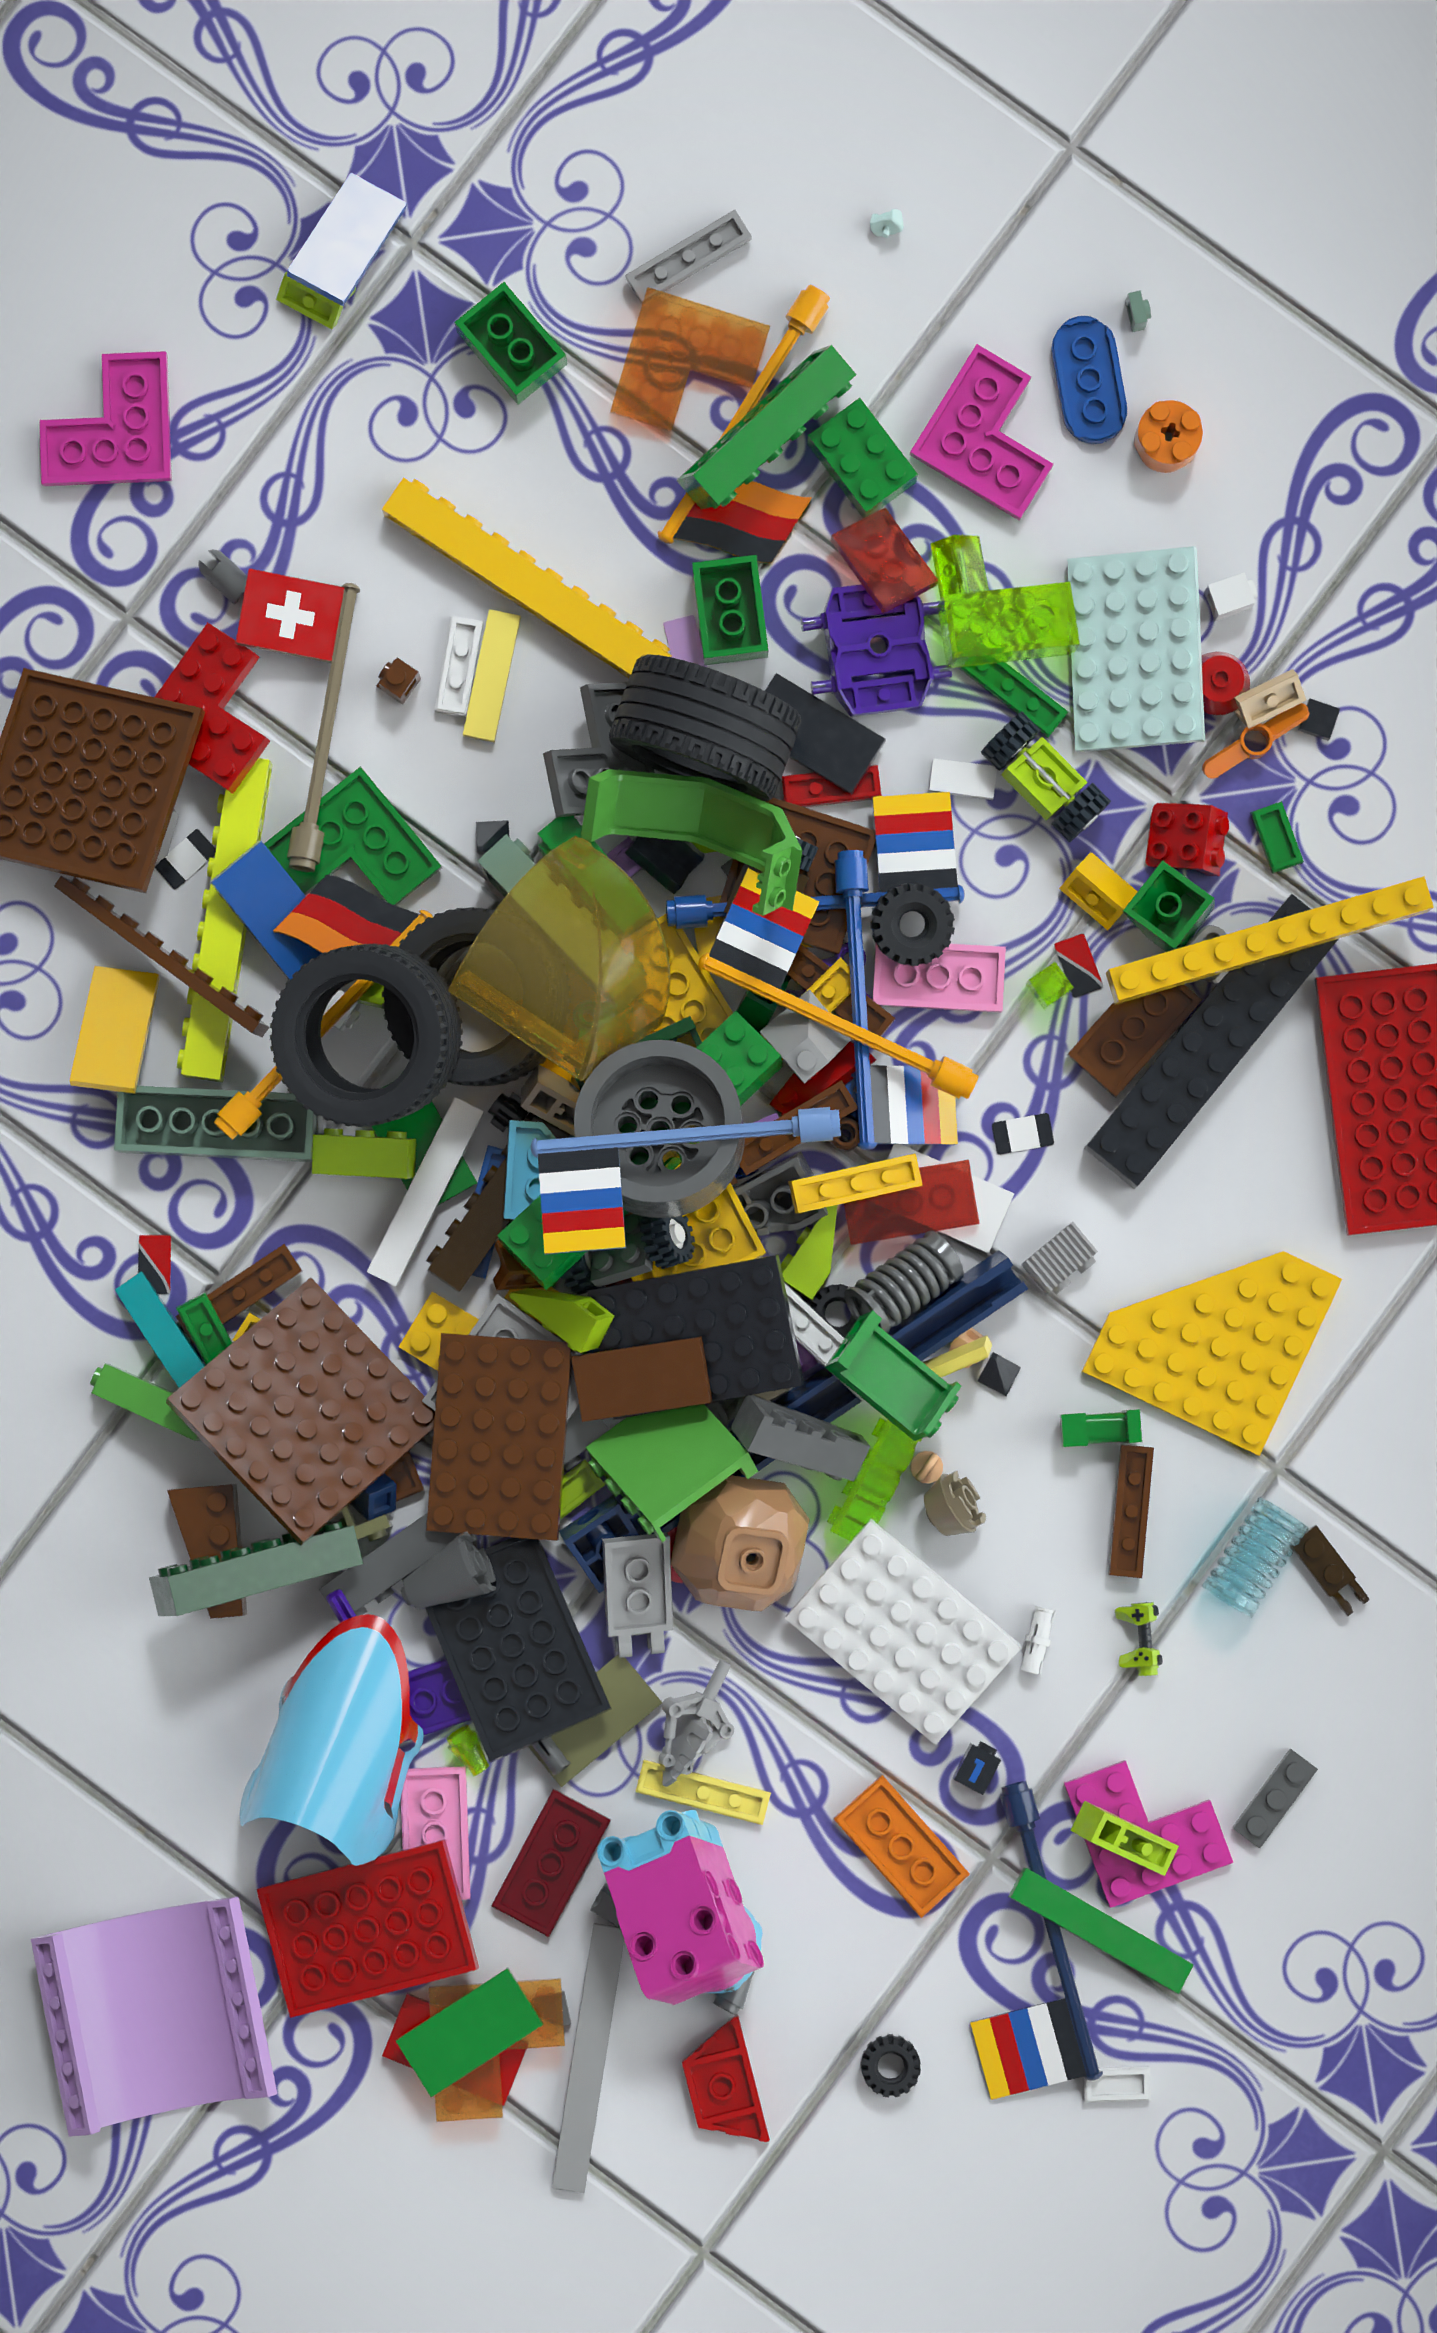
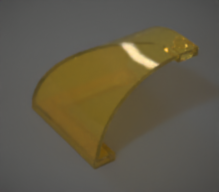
M574 836L540 859L507 894L471 945L448 991L580 1081H583L608 1056L628 1045L637 1043L661 1026L670 993L671 981L668 950L658 919L639 887L615 862L592 847L589 841Z

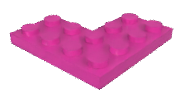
M976 344L910 451V456L1020 521L1054 465L1000 432L1032 376Z
M166 351L102 354L104 417L39 420L41 484L43 486L172 481L168 354Z
M1126 1760L1064 1782L1076 1817L1084 1801L1179 1846L1164 1876L1084 1839L1110 1908L1234 1863L1211 1800L1200 1802L1148 1822Z

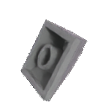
M810 989L799 997V999L827 1011ZM787 1008L759 1031L803 1083L807 1082L828 1064L851 1040V1038Z

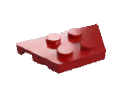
M735 2015L682 2061L698 2128L717 2130L729 2135L758 2139L761 2142H768L770 2138L738 2015Z

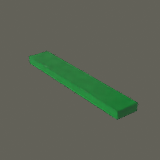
M1027 1868L1022 1869L1008 1896L1176 1994L1180 1993L1194 1966L1189 1961Z

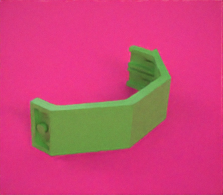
M608 769L589 777L581 838L592 842L605 835L618 834L698 843L763 872L757 877L759 882L756 883V887L761 889L760 901L753 905V912L764 916L780 907L793 911L802 849L783 809L705 777Z

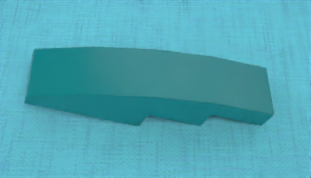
M142 1271L115 1289L131 1317L179 1388L205 1367L197 1355V1351L178 1326V1322Z

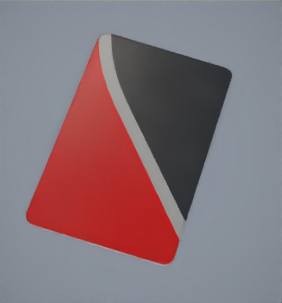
M1079 934L1054 944L1074 998L1103 988V983L1084 934Z
M140 1235L138 1273L141 1271L144 1273L158 1294L170 1293L171 1236Z

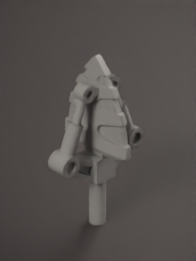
M722 1659L719 1660L703 1694L696 1691L694 1694L678 1698L668 1697L663 1701L662 1710L666 1713L663 1737L666 1740L662 1753L659 1755V1762L665 1766L662 1780L663 1786L667 1787L677 1781V1777L680 1774H690L693 1771V1763L703 1753L707 1754L721 1738L729 1739L734 1734V1726L729 1723L720 1703L715 1700L731 1667L730 1663ZM706 1719L711 1723L712 1729H711V1727L706 1723Z

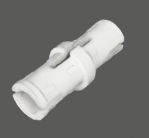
M1035 1606L1030 1632L1025 1636L1027 1645L1020 1670L1041 1675L1046 1647H1050L1051 1644L1049 1635L1054 1614L1056 1613L1055 1610Z

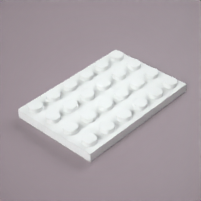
M872 1519L867 1522L785 1618L935 1745L1021 1649V1645Z

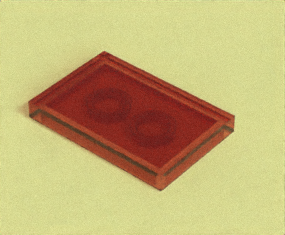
M886 508L831 535L830 541L883 614L937 586L938 579Z

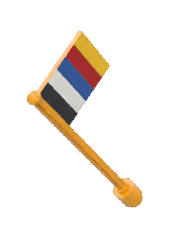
M748 868L710 953L703 954L699 959V970L702 971L704 969L928 1074L927 1077L932 1079L930 1086L958 1099L960 1097L968 1099L978 1080V1075L972 1073L973 1069L946 1056H943L941 1061L936 1059L932 1061L780 990L819 901L796 891L793 911L780 907L764 916L752 911L754 904L760 901L761 889L756 887V883L759 882L757 877L760 873Z

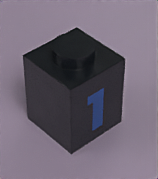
M982 1741L979 1742L978 1746L970 1743L952 1778L984 1795L1001 1762V1759L995 1756L997 1749Z

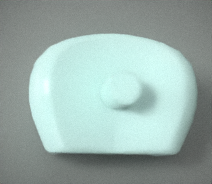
M892 209L890 212L881 215L872 214L870 220L872 233L876 236L887 238L889 235L901 232L904 228L901 211Z

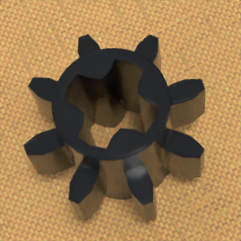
M514 1092L510 1097L501 1093L488 1110V1113L493 1116L490 1123L501 1132H504L507 1127L509 1128L510 1120L523 1121L528 1115V1112L521 1107V1097Z

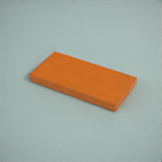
M883 1775L878 1777L833 1818L921 1918L970 1875L967 1869Z

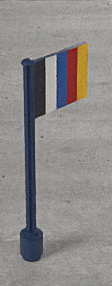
M1027 1781L1001 1787L1003 1795L1000 1798L1008 1827H1015L1016 1832H1020L1030 1870L1047 1880L1033 1830L1036 1827L1034 1821L1040 1819L1033 1790L1028 1788ZM1044 1918L1065 1998L970 2022L991 2100L1080 2077L1094 2081L1103 2075V2071H1100L1061 1928Z

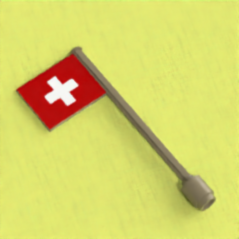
M249 568L235 644L331 663L304 820L299 826L292 828L287 859L290 861L289 868L301 872H314L315 866L319 865L324 839V833L319 830V826L316 823L356 594L360 592V588L354 583H345L340 587Z

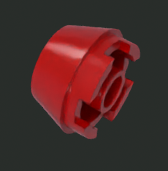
M1215 651L1202 655L1204 712L1211 715H1225L1238 709L1235 697L1250 690V677L1245 665L1237 657L1226 652Z

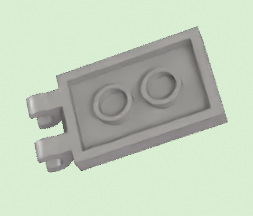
M667 1532L663 1533L666 1538L664 1542L655 1534L602 1539L606 1633L608 1637L615 1636V1651L618 1652L619 1658L632 1657L631 1636L647 1634L648 1649L651 1648V1654L665 1653L664 1631L673 1630L670 1536Z

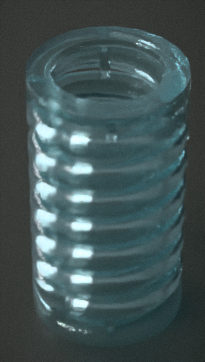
M1258 1497L1251 1507L1252 1515H1247L1244 1518L1246 1525L1239 1526L1237 1529L1239 1536L1232 1537V1546L1225 1548L1224 1554L1226 1557L1218 1559L1217 1564L1221 1569H1212L1210 1572L1211 1577L1208 1576L1201 1586L1227 1605L1251 1619L1260 1606L1256 1598L1262 1600L1266 1597V1592L1258 1585L1266 1589H1270L1273 1586L1272 1580L1261 1572L1272 1578H1278L1280 1575L1279 1570L1267 1561L1280 1568L1286 1565V1560L1273 1550L1286 1557H1291L1293 1554L1292 1548L1278 1538L1297 1546L1300 1543V1538L1302 1539L1309 1529L1298 1519L1262 1497ZM1286 1525V1526H1288V1527H1290V1528H1292V1529H1294V1530H1296V1531H1295V1533H1292L1291 1531H1289L1288 1529L1284 1528L1283 1526Z

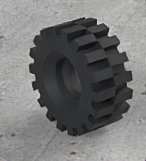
M905 883L895 888L892 887L887 890L884 896L878 899L876 908H873V918L870 921L873 940L883 954L897 963L910 966L928 964L932 962V959L939 958L943 954L942 951L949 947L951 943L950 938L952 934L954 935L955 927H953L954 914L951 913L949 908L951 906L938 891L922 884ZM910 911L921 914L925 922L922 933L915 937L904 935L899 926L901 917Z

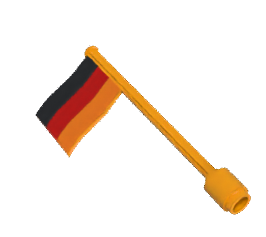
M808 285L806 290H801L785 316L789 321L787 325L789 329L720 439L757 405L799 336H803L805 332L809 334L814 332L829 308L827 303L830 297L825 292L813 285ZM751 481L747 485L743 483L734 490L737 495L724 507L720 505L716 509L709 507L701 510L686 492L662 532L658 531V537L667 544L674 543L673 539L708 545L736 557L757 555V562L772 563L812 497L786 494Z
M326 875L273 932L298 939L320 953L361 944H387L399 947V942L408 936L407 933L410 930L413 931L417 924H422L425 922V919L428 917L433 918V916L426 910H420V914L387 903L351 881L337 876ZM357 980L322 1017L321 1038L375 982ZM277 1066L251 1092L247 1091L243 1095L238 1091L217 1113L219 1117L214 1121V1124L231 1140L237 1135L242 1136L262 1115L258 1109L262 1105L260 1102L283 1079L281 1074H278L276 1071Z

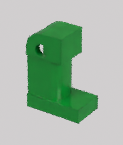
M1140 1409L1123 1410L1118 1413L1060 1415L1062 1447L1088 1446V1444L1111 1442H1142Z

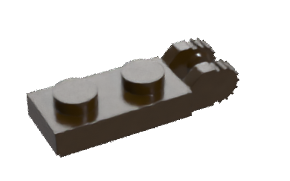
M1317 1525L1311 1527L1289 1544L1327 1596L1334 1599L1347 1617L1353 1613L1352 1606L1338 1592L1347 1584L1360 1602L1365 1604L1370 1600L1355 1580L1356 1576Z

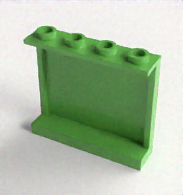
M704 1404L626 1417L585 1447L592 1458L588 1464L596 1476L600 1478L604 1475L607 1478L604 1481L606 1486L615 1497L621 1494L623 1497L621 1502L630 1515L633 1516L637 1513L640 1516L637 1520L648 1535L654 1532L662 1542L666 1538L660 1529L661 1526L738 1469L747 1479L758 1472L747 1450Z

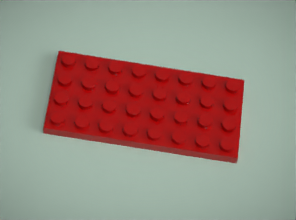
M1437 963L1316 977L1314 980L1347 1236L1436 1226Z

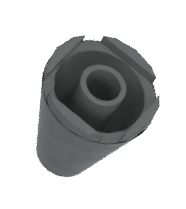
M468 1532L458 1535L403 1580L404 1587L401 1588V1594L406 1604L420 1609L485 1595L495 1591L496 1587L491 1586V1583L495 1582L496 1578L487 1553L483 1547L477 1550L472 1543L477 1538L473 1534H468Z

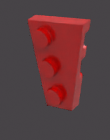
M849 1041L828 1064L805 1083L793 1073L769 1105L775 1111L784 1115L841 1080L846 1085L853 1079L851 1074L856 1071L854 1043ZM869 1053L871 1065L876 1061V1059L873 1057L871 1053Z

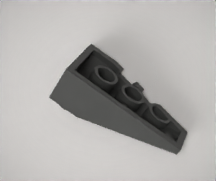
M801 1151L733 1188L758 1236L787 1230H799L828 1215L826 1207L795 1214L788 1181L814 1176Z

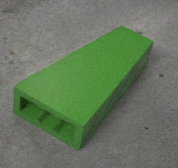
M105 1363L103 1368L98 1367L94 1372L90 1385L94 1386L92 1394L189 1439L201 1441L166 1404L167 1398L174 1392L111 1364Z

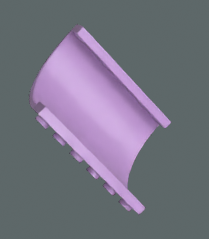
M239 1896L141 1912L31 1939L69 2137L91 2135L100 2132V2128L175 2109L242 2098H265L277 2094Z

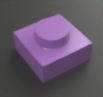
M629 836L606 854L627 880L643 869L625 854V851L632 842Z

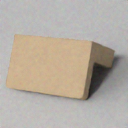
M1291 669L1236 696L1235 700L1238 709L1234 712L1249 729L1306 701L1298 674Z

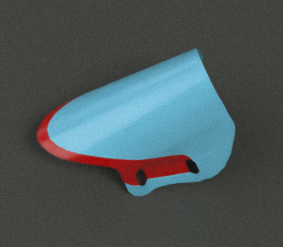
M365 1614L342 1621L314 1646L295 1675L286 1682L279 1700L277 1723L262 1760L252 1772L243 1792L240 1806L241 1826L257 1818H273L301 1826L331 1841L350 1860L351 1864L355 1866L375 1860L387 1849L395 1835L398 1809L408 1768L422 1746L424 1734L423 1729L410 1715L409 1675L401 1640L384 1619L376 1615ZM285 1696L284 1704H282L281 1699ZM411 1739L415 1746L411 1750L403 1752L399 1745L405 1740ZM384 1802L390 1805L393 1819L387 1814Z

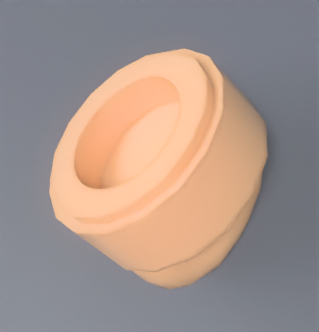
M923 1451L913 1457L910 1470L912 1476L917 1481L932 1483L940 1478L943 1472V1463L937 1454L931 1451Z

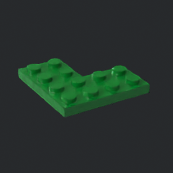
M361 766L321 797L316 825L324 833L320 862L319 865L315 866L314 872L293 870L289 868L290 861L287 859L292 828L299 826L303 822L305 811L264 843L304 895L312 891L326 875H332L352 859L387 903L396 906L442 869L440 863Z

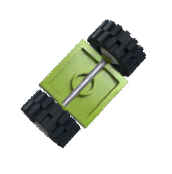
M1021 711L988 742L981 751V754L998 771L1016 757L1017 759L1002 772L1001 776L1046 821L1064 805L1066 808L1054 819L1051 825L1068 842H1071L1095 821L1111 801L1094 783L1090 784L1075 798L1074 796L1088 782L1043 737L1029 749L1026 748L1029 742L1040 732V729Z

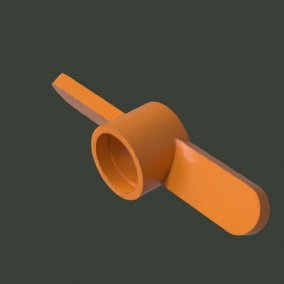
M1300 703L1278 714L1264 724H1258L1249 729L1246 727L1237 741L1203 763L1202 771L1204 775L1214 779L1247 758L1259 759L1263 757L1271 748L1274 740L1308 719V707ZM1249 731H1258L1263 734L1266 739L1265 749L1260 752L1249 750L1244 743L1245 734Z

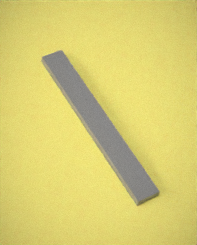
M593 1924L552 2188L585 2193L624 1945L621 1928L617 1926Z

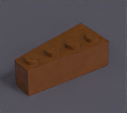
M237 1484L167 1490L190 1560L206 1555L209 1557L218 1555L221 1558L220 1551L235 1547L242 1548ZM246 1597L208 1607L210 1619L247 1615Z

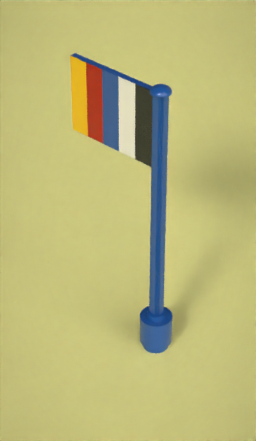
M950 792L872 797L880 892L863 893V897L860 898L861 908L876 907L878 899L884 896L887 890L905 883H917L931 887L938 891L948 902L958 901V904L962 903L965 892L963 887L958 885ZM705 895L674 897V900H666L668 927L676 926V929L707 927L708 921L713 920V917H726L727 913L723 911L727 903L706 901ZM843 895L811 897L819 901L816 911L846 909V899H843Z
M846 850L838 852V860L834 861L836 893L843 894V899H846L853 1024L868 1030L860 898L863 897L862 893L869 891L867 859L863 857V851ZM854 1040L860 1143L857 1144L858 1147L863 1150H871L877 1144L958 1145L955 1097L930 1086L932 1079L927 1077L928 1074L911 1066L870 1065L869 1046Z

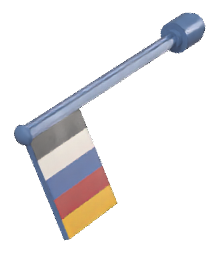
M830 1107L798 1109V1116L792 1117V1120L538 1141L537 1138H534L531 1142V1152L534 1157L538 1158L544 1253L546 1255L626 1248L619 1148L793 1134L794 1137L800 1136L801 1143L831 1141L833 1137L841 1136L839 1109L830 1110Z

